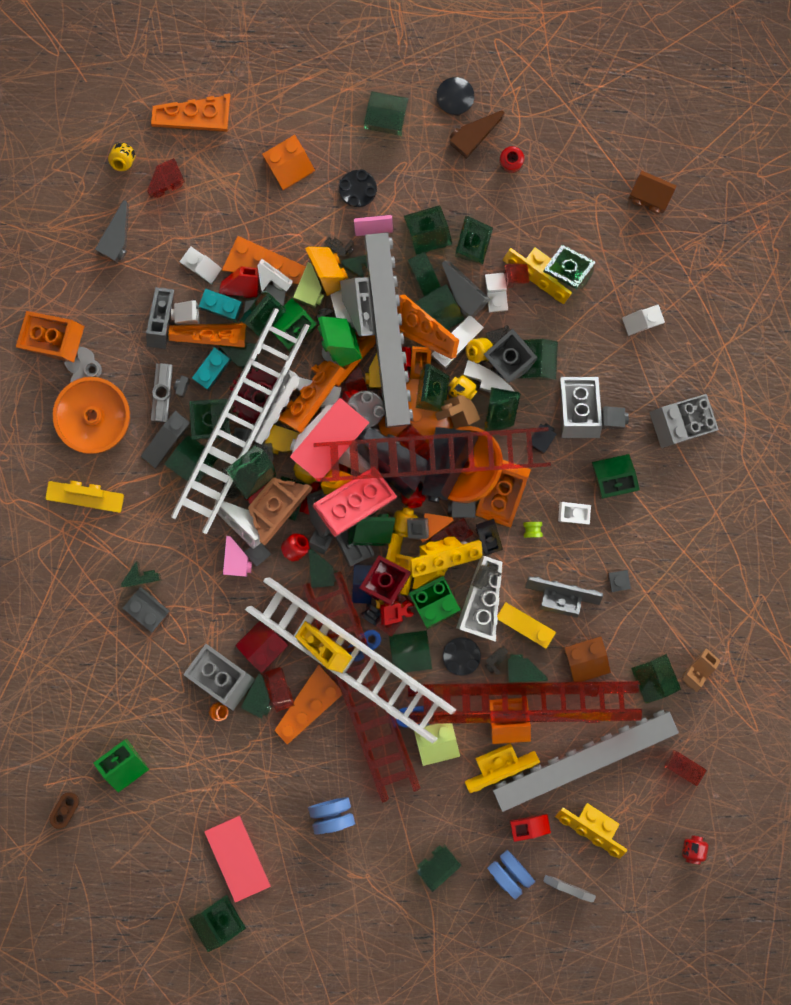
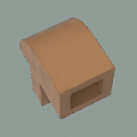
M462 395L445 400V405L441 407L442 410L435 413L437 420L451 417L455 429L480 420L473 402Z
M706 648L682 675V680L685 681L688 687L693 688L697 692L703 686L705 680L716 670L720 660Z

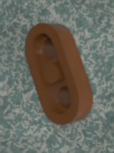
M67 792L60 797L49 819L50 824L54 828L62 829L70 822L80 802L79 797L75 793ZM68 798L73 800L72 805L67 804ZM58 815L63 816L64 819L62 822H59L57 820Z

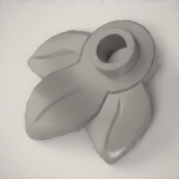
M78 347V357H75L74 363L64 362L66 368L73 373L70 382L84 377H99L102 372L101 365L95 361L93 352L85 347ZM90 367H95L96 371L90 373L89 369Z

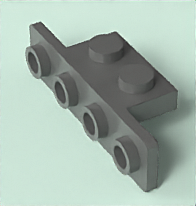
M536 576L528 577L525 585L526 589L543 592L540 609L577 618L580 612L581 601L600 605L603 598V593L593 589L586 590L576 585L569 586L558 581L543 580Z

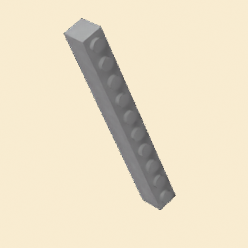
M388 232L367 234L364 236L368 277H370L376 331L375 340L382 400L385 410L386 428L408 426L410 421L413 420V412L408 406V402L411 401L410 390L406 389V382H409L408 371H404L403 364L406 363V353L402 352L401 344H404V335L400 333L399 325H402L401 313L398 314L397 312L400 300L399 295H395V287L398 286L397 276H393L392 269L395 268L394 256L391 257L390 249H393L392 237L389 238Z
M664 710L653 713L654 717L648 720L646 717L637 720L635 726L630 728L628 725L618 729L619 733L611 735V733L600 737L601 741L594 743L590 741L584 744L583 749L579 751L572 749L566 752V756L561 759L558 756L548 760V764L543 767L540 764L530 768L531 772L525 775L521 772L512 776L513 780L507 783L505 780L496 783V788L492 790L502 812L678 734V729L670 712H664Z

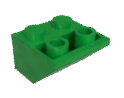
M293 299L289 300L278 311L271 325L296 339L304 324L310 326L304 339L318 327L317 323ZM271 332L291 352L295 343Z
M323 316L318 318L320 324L318 331L324 340L321 342L325 352L329 351L333 362L336 361L343 367L362 359L355 330L347 319Z
M444 576L409 593L427 629L461 613V609Z
M128 739L123 740L93 763L103 778L118 793L150 770Z

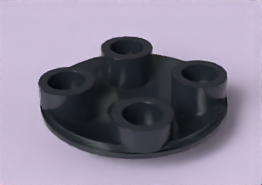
M460 77L446 79L437 90V102L440 108L448 114L459 116L468 111L474 102L475 95L471 84Z
M354 170L347 173L340 180L339 193L342 200L349 206L364 207L375 198L377 184L373 176L365 170Z
M455 638L445 646L443 651L444 665L449 672L455 675L464 676L471 674L477 669L481 661V652L478 645L469 638Z

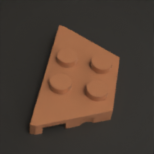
M272 478L249 505L250 515L253 517L255 529H257L260 536L259 540L263 545L269 542L313 489L311 486Z

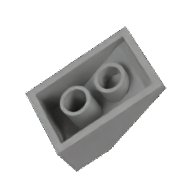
M560 377L561 438H600L602 414L598 377Z
M207 644L204 645L183 674L231 710L236 708L256 680Z

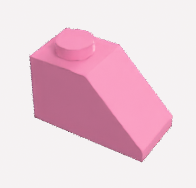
M226 536L223 575L247 577V574L251 573L252 562L249 561V557L231 536Z

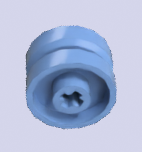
M349 797L338 798L308 807L311 818L323 817V819L317 820L312 824L314 834L332 833L355 825L352 813L341 814V812L351 808Z
M506 850L500 855V860L506 867L503 868L498 862L494 861L487 869L494 876V880L500 887L516 900L523 894L522 889L516 882L519 881L524 887L529 888L535 883V880L521 863Z

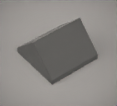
M511 329L484 353L486 358L508 383L527 373L538 358L514 329Z

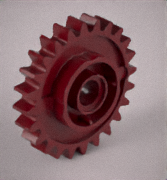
M253 366L251 367V372H248L245 377L271 391L278 379L259 368L255 370ZM233 379V383L236 385L238 380ZM244 382L237 394L262 408L269 397L268 394ZM230 386V390L233 391L235 386ZM261 392L265 394V397L262 400H256L254 398L255 395ZM234 400L232 406H235L232 412H238V418L243 417L244 421L247 422L249 420L252 425L257 421L261 413L237 400Z

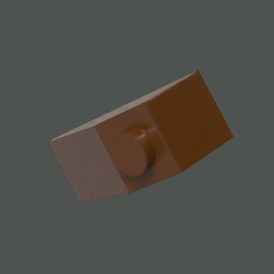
M501 110L466 124L459 130L456 128L449 136L451 138L449 144L467 159L502 120L505 112Z

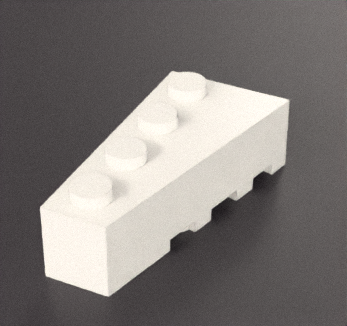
M482 556L479 559L456 628L496 642L499 590L503 562L486 556Z

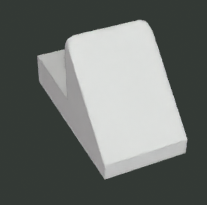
M191 246L180 260L181 264L210 284L214 282L222 270L209 257L201 254Z
M263 259L260 260L257 266L261 291L265 289L270 281H273V285L279 290L284 289L287 291L293 281Z
M504 273L486 274L487 296L490 298L488 302L489 313L508 311L507 286Z
M659 305L638 310L622 318L628 336L665 323Z
M560 502L558 521L561 523L590 524L591 505Z

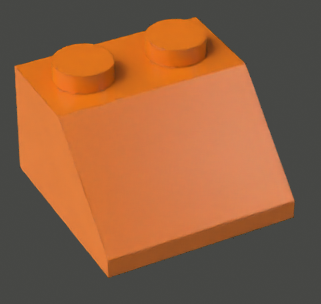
M296 135L291 136L262 154L263 159L282 190L287 189L315 172Z
M527 697L489 700L492 744L531 742V724Z

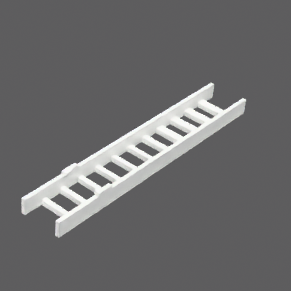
M276 308L273 309L171 514V517L176 519L182 505L208 517L202 530L205 534H207L310 327L304 324L296 339L271 326L279 311ZM268 331L295 343L289 356L263 344ZM261 349L286 360L280 373L254 361ZM251 365L278 378L272 391L245 378ZM243 382L269 395L263 408L237 395ZM234 400L261 412L255 425L228 413ZM226 417L252 429L246 442L220 430ZM217 435L243 447L238 459L212 446ZM208 453L234 465L229 476L203 463ZM199 470L225 482L222 492L219 493L195 481ZM190 488L216 499L217 502L213 510L187 499L186 496Z
M270 577L264 579L263 582L277 591L264 613H261L253 606H248L245 609L247 612L322 664L295 638L304 621L310 624L314 619L320 621L323 624L320 631L325 635L328 634L330 629L337 633L339 637L336 643L340 646L344 640L355 646L351 653L352 659L343 673L330 671L429 742H436L438 738L424 729L438 706L449 714L455 713L457 709ZM283 597H286L292 604L280 623L277 624L270 618ZM300 607L308 614L296 633L292 635L285 629ZM361 650L371 659L359 678L355 680L346 672ZM377 662L387 670L374 690L371 691L362 685V682L374 663ZM392 672L402 682L390 701L386 702L377 694ZM409 685L410 689L415 692L418 691V693L403 714L393 705L405 686ZM422 695L433 701L434 704L419 725L410 719L409 715Z

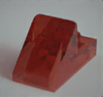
M527 264L505 265L503 273L507 288H513L517 284L529 283Z
M358 363L344 380L349 392L351 390L367 391Z

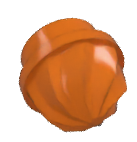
M216 702L209 707V715L214 721L219 722L227 718L228 708L221 702Z

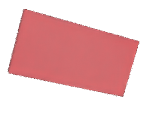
M339 398L290 458L320 482L370 422Z
M373 466L315 502L312 506L334 537L395 500L397 496L377 468Z
M240 815L204 831L235 903L271 887Z

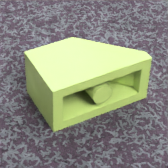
M308 262L293 298L298 302L316 308L317 304H321L324 294H322V287L312 263Z

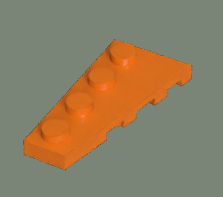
M228 93L219 97L210 96L206 97L207 99L201 100L192 99L183 103L174 102L153 106L151 125L152 127L228 132L231 94Z

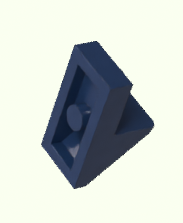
M354 565L352 603L371 604L372 597L363 592L360 586L372 565Z

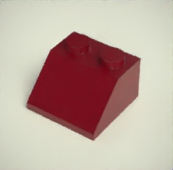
M259 621L235 646L255 668L263 673L289 644L277 632Z

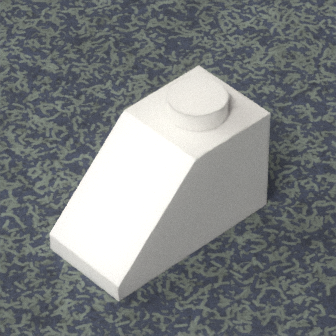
M196 300L174 304V309H171V319L175 320L176 325L199 324V305Z

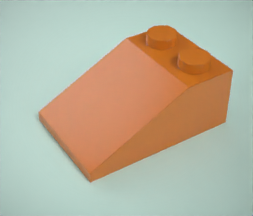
M26 311L16 348L74 363L85 326L70 319Z
M503 460L502 472L497 484L490 493L480 499L475 515L487 520L494 519L496 523L511 528L531 469Z

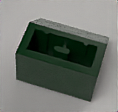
M629 454L592 462L600 499L640 490L636 471Z
M378 514L377 517H370L369 515L348 529V545L387 546L391 543L395 517H389V514Z

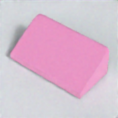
M392 216L355 218V235L392 233Z

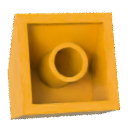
M306 247L310 262L326 295L328 296L341 290L340 281L347 279L348 276L345 269H340L338 265L341 262L337 253L333 254L329 247Z

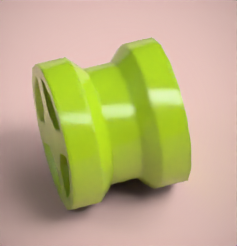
M523 522V527H525L524 538L543 537L541 532L542 522Z

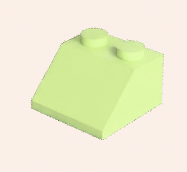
M451 719L425 726L424 729L438 738L434 743L429 742L414 731L423 766L460 757Z

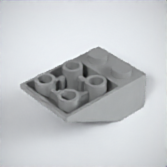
M707 394L649 412L661 448L719 430Z

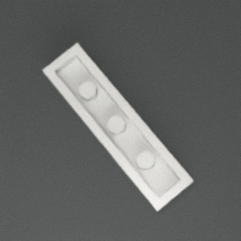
M288 370L254 438L255 442L262 445L263 441L269 437L270 429L279 420L280 412L288 404L292 391L298 387L300 378L295 372Z

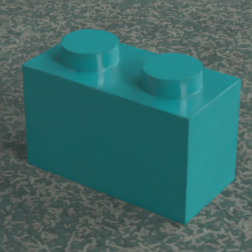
M206 288L199 304L201 310L237 322L243 306L239 300Z
M214 347L192 379L210 391L231 363V359Z

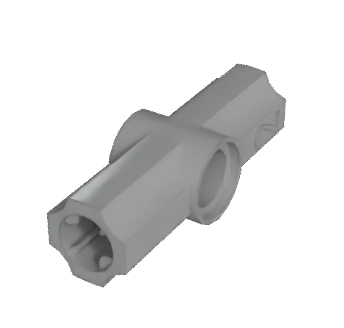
M156 363L155 381L152 391L151 421L166 422L168 420L173 365ZM161 388L167 390V394L163 398L157 396V391Z

